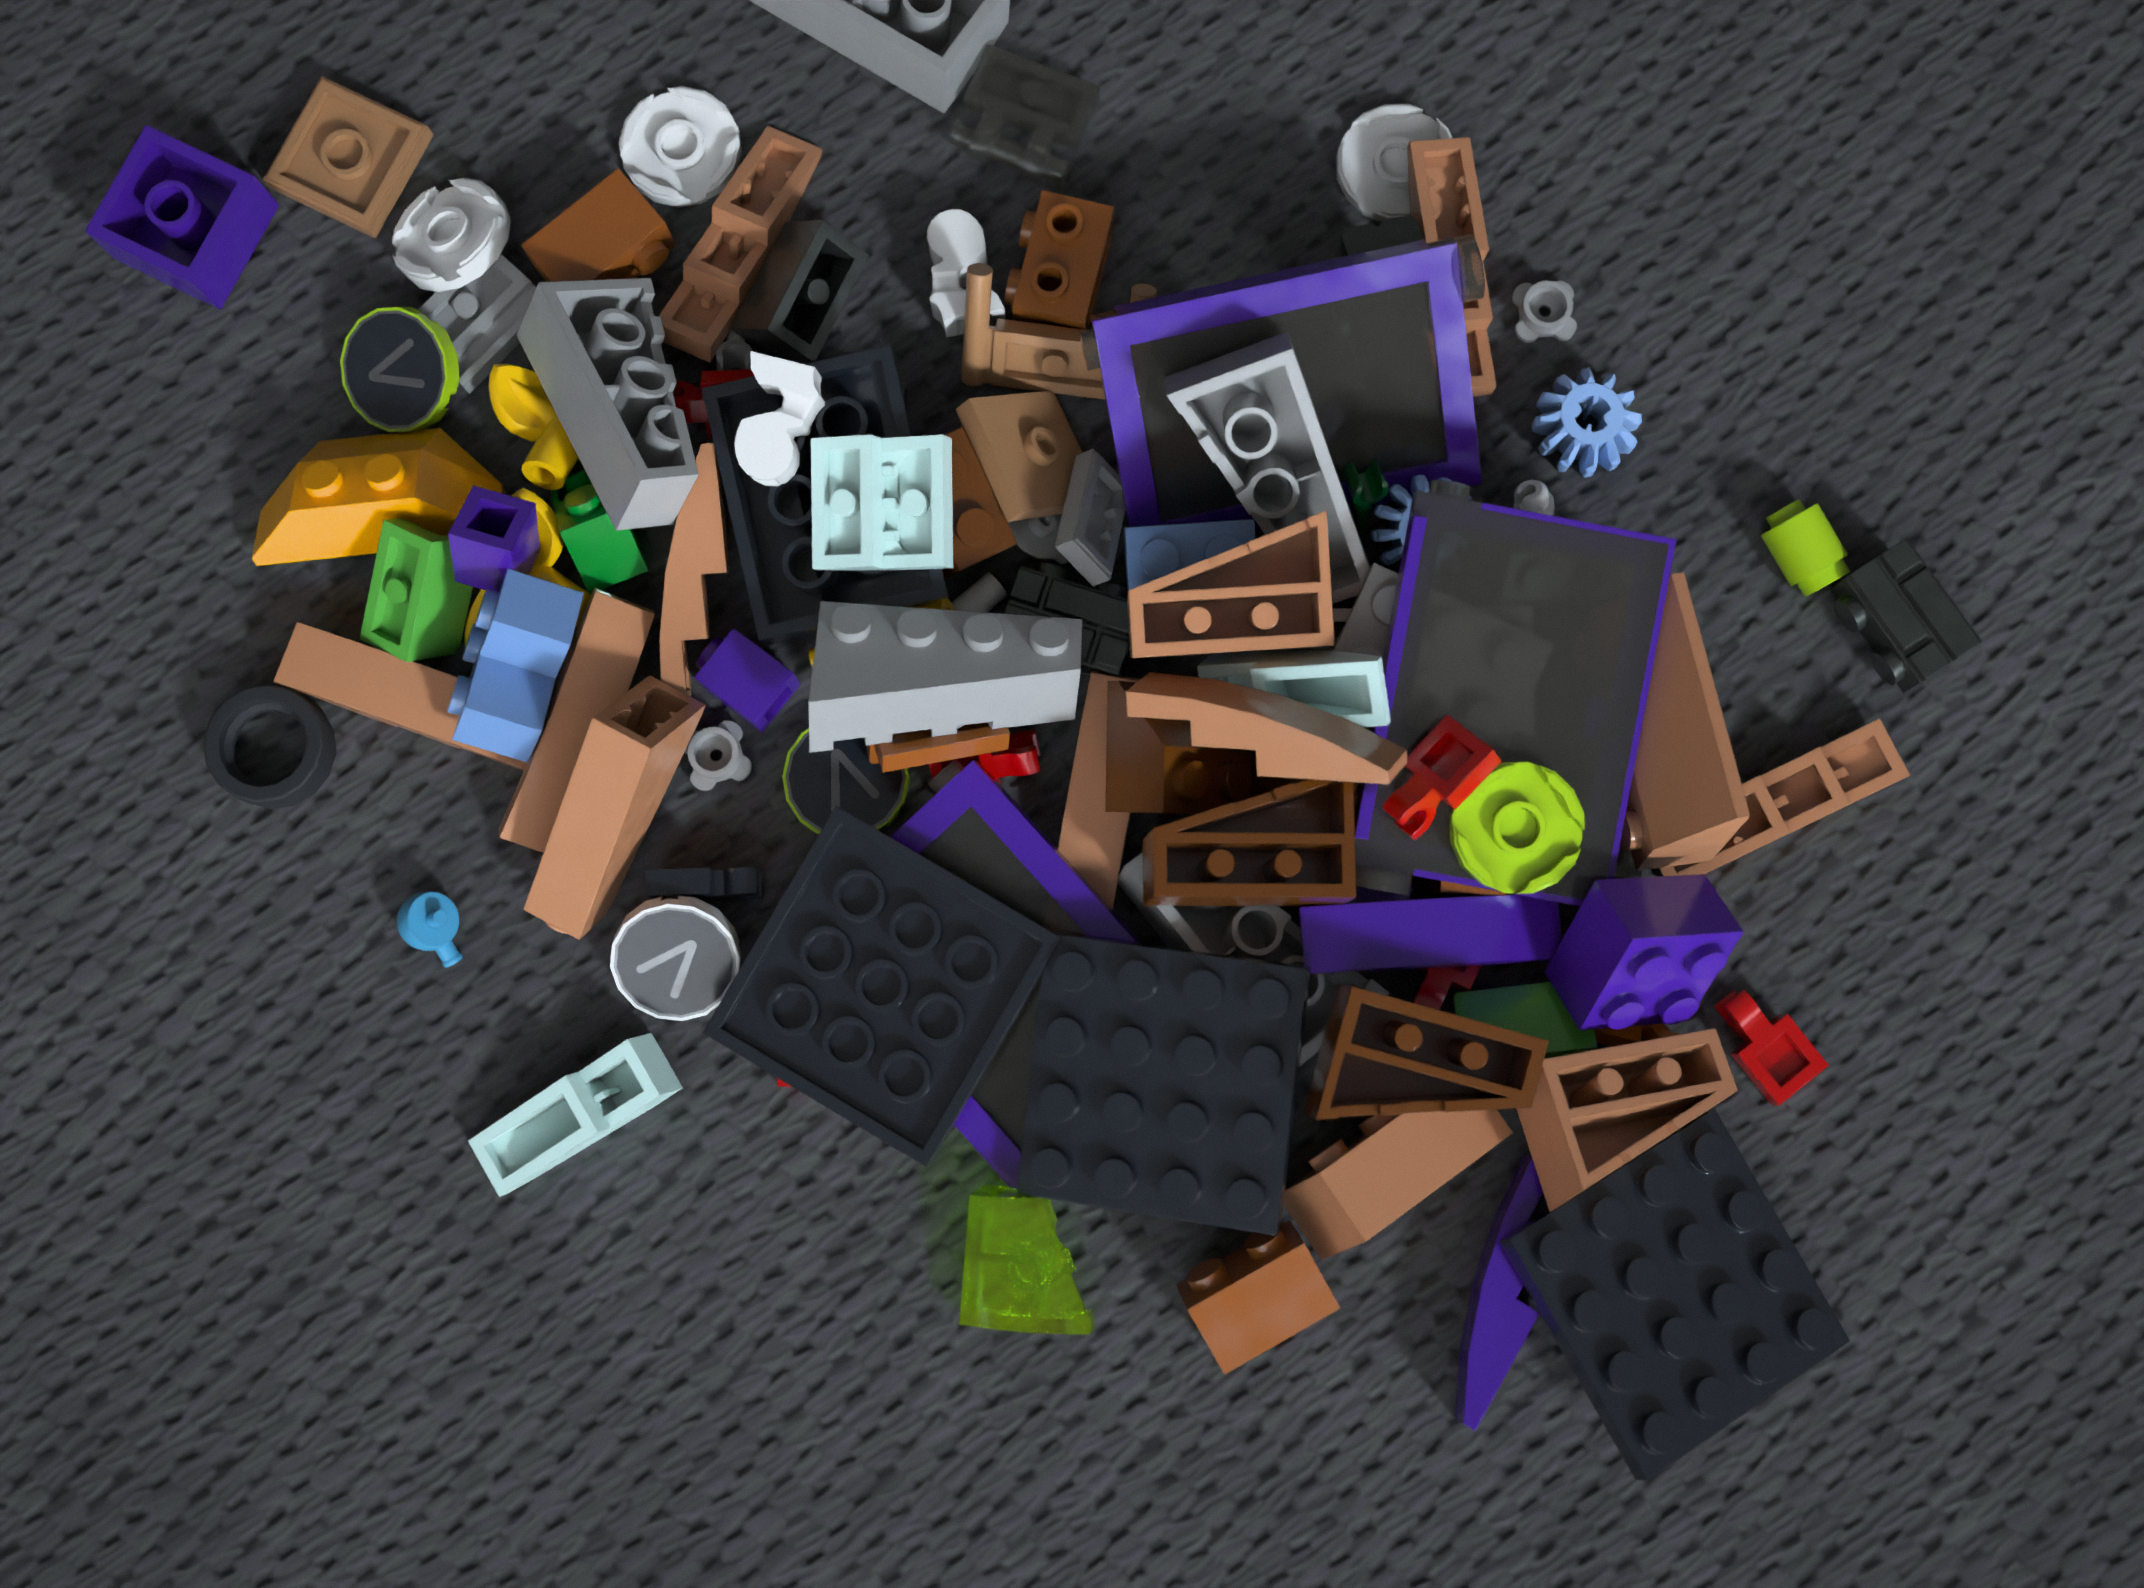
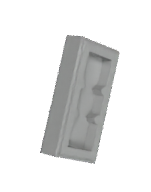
M1094 449L1075 457L1055 543V548L1092 586L1111 580L1125 514L1120 477Z

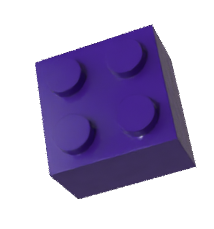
M145 125L84 232L115 260L221 310L280 205L254 175Z
M1705 874L1595 880L1544 972L1579 1030L1623 1029L1628 1026L1663 1023L1675 1025L1687 1022L1697 1011L1701 999L1718 972L1726 965L1728 956L1744 931Z

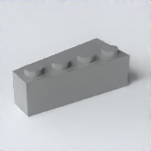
M651 278L538 282L517 333V338L615 530L672 525L699 473L684 412L682 409L676 408L673 390L677 382L673 366L665 363L661 347L665 333L661 317H656L653 313L651 302L655 292Z
M821 601L809 694V752L833 750V741L864 738L865 745L867 746L892 742V734L929 729L932 737L957 734V729L963 725L987 722L992 729L1073 720L1076 713L1081 671L1082 619Z

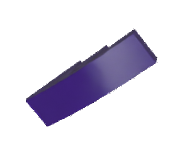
M1523 895L1435 898L1299 907L1303 966L1311 967L1310 975L1419 968L1440 969L1548 961L1552 959L1562 941L1558 902Z
M1531 1155L1522 1156L1496 1211L1472 1284L1459 1352L1455 1419L1474 1431L1478 1428L1540 1313L1517 1300L1524 1284L1499 1242L1500 1239L1528 1222L1543 1194Z

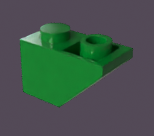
M578 459L564 485L560 489L551 490L559 532L589 594H592L594 587L602 590L649 570L636 530H615L580 459Z

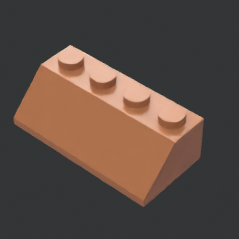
M1684 572L1673 573L1669 577L1620 841L1625 851H1631L1636 871L1711 861L1750 817ZM1628 594L1592 609L1579 633L1574 637V661L1579 672H1586L1591 691L1588 697L1609 699Z

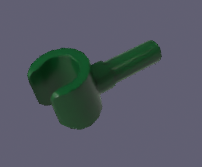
M1376 458L1371 459L1370 467L1361 474H1358L1353 462L1347 463L1341 472L1353 500V519L1361 542L1365 541L1372 504L1382 500L1389 492L1388 484Z

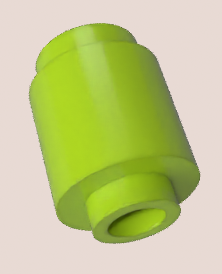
M1798 499L1766 518L1772 529L1762 534L1761 537L1790 587L1797 584L1804 597L1850 572L1843 560L1848 553L1818 503L1806 509L1801 500Z

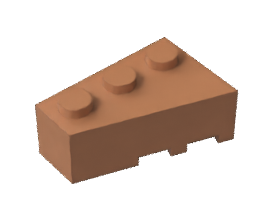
M1327 510L1129 590L1127 592L1131 658L1333 646L1334 630Z
M1716 1028L1544 1059L1532 1106L1516 1108L1550 1212L1738 1091Z
M1497 1109L1402 1113V1115L1390 1116L1371 1115L1358 1125L1364 1134L1348 1146L1345 1145L1342 1139H1339L1309 1160L1313 1170L1285 1189L1283 1205L1319 1258L1323 1260L1368 1241L1513 1132Z

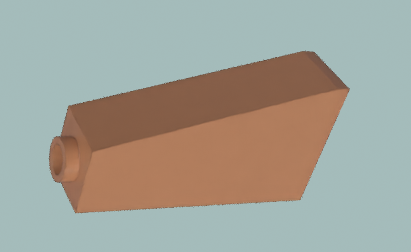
M649 675L592 718L523 910L545 921L551 929L569 934L578 940L605 917L617 896L706 706L705 704Z

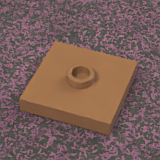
M321 76L264 176L263 181L270 189L376 239L434 135L428 126Z
M1052 391L968 398L955 409L1007 522L1063 513L1075 457L1081 454L1082 451L1055 393Z

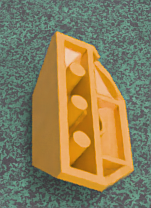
M441 428L319 441L296 464L261 509L252 560L256 566L376 554L383 520L403 518L439 536L448 535L473 485L506 494V491L493 475Z

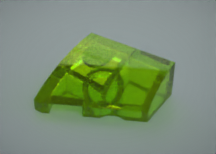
M984 1184L969 1195L960 1325L1043 1334L1083 1335L1093 1332L1095 1318L1092 1310H1085L1072 1276L1076 1267L1069 1249L1057 1237V1217L1050 1199L1017 1194L1016 1188Z

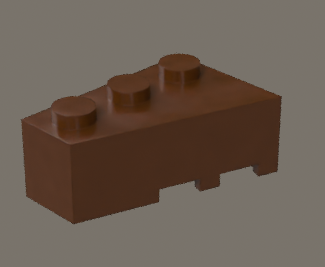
M1307 779L1295 784L1291 783L1273 789L1271 792L1237 803L1233 802L1153 828L1143 839V905L1325 906L1345 904L1356 898L1353 782Z
M1338 984L1303 1113L1316 1120L1366 1115L1390 1116L1418 1112L1528 1108L1532 1106L1549 1041L1357 987Z

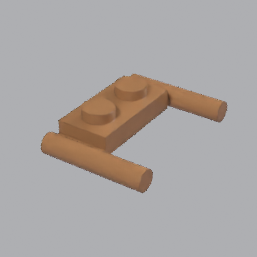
M974 263L967 267L961 381L964 384L980 386L984 383H991L994 386L1033 391H1052L1057 394L1105 400L1100 360L1093 330L997 319L996 326H990L993 269L983 263ZM1149 284L1134 285L1131 288L1130 303L1156 297V288ZM1151 341L1130 345L1140 405L1145 400Z

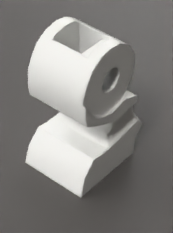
M949 209L939 213L932 219L927 229L930 256L934 263L931 269L932 291L929 299L933 317L942 324L946 337L964 334L966 290L963 287L966 285L967 267L974 263L988 265L983 229L978 221L968 212L960 209ZM991 290L989 325L996 326L997 319H1006L1005 309L998 295Z
M750 351L751 370L757 382L767 394L783 396L782 407L776 411L741 420L734 443L736 457L740 467L756 482L765 486H778L787 483L796 474L800 465V452L794 438L809 436L816 415L825 406L820 387L822 377L813 366Z

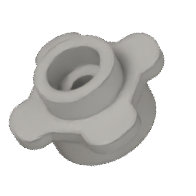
M1541 281L1534 285L1522 283L1517 286L1512 295V301L1518 306L1519 322L1515 327L1517 337L1526 343H1533L1538 337H1555L1559 341L1570 339L1577 329V323L1571 317L1574 297L1572 287L1564 281ZM1541 307L1548 308L1550 315L1547 317L1541 316L1539 309Z
M726 720L721 722L718 727H708L701 731H694L684 753L688 755L689 762L693 767L690 780L697 789L709 791L714 788L717 782L731 778L736 781H743L750 775L752 763L743 755L740 744L743 731L737 723ZM715 750L722 752V758L719 761L711 759V754Z

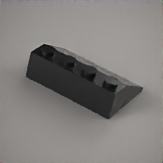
M890 344L805 364L815 367L822 377L820 387L825 406L816 415L809 436L794 438L800 452V465L796 474L787 483L778 486L762 485L749 476L739 465L734 443L742 419L778 410L782 407L783 396L767 394L759 385L755 376L701 388L758 639L765 644L771 646L817 635L821 601L915 608L949 598L943 569H812L811 438L870 434L880 438L912 436Z

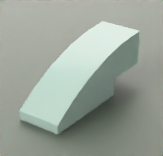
M1272 649L1213 653L1197 666L1199 678L1216 679L1279 694L1343 717L1361 727L1387 726L1391 722L1382 657L1327 650Z
M652 1033L629 1038L579 1072L565 1075L468 1140L498 1196L501 1197L535 1179L683 1089Z

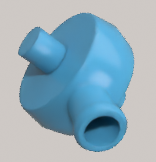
M420 891L410 896L401 905L397 914V928L402 939L413 948L423 951L435 950L442 961V965L446 968L463 958V955L452 941L459 927L458 910L452 900L446 895L434 891Z

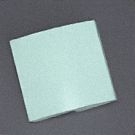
M872 434L811 438L812 569L918 570L953 568L952 438L943 434L880 438Z

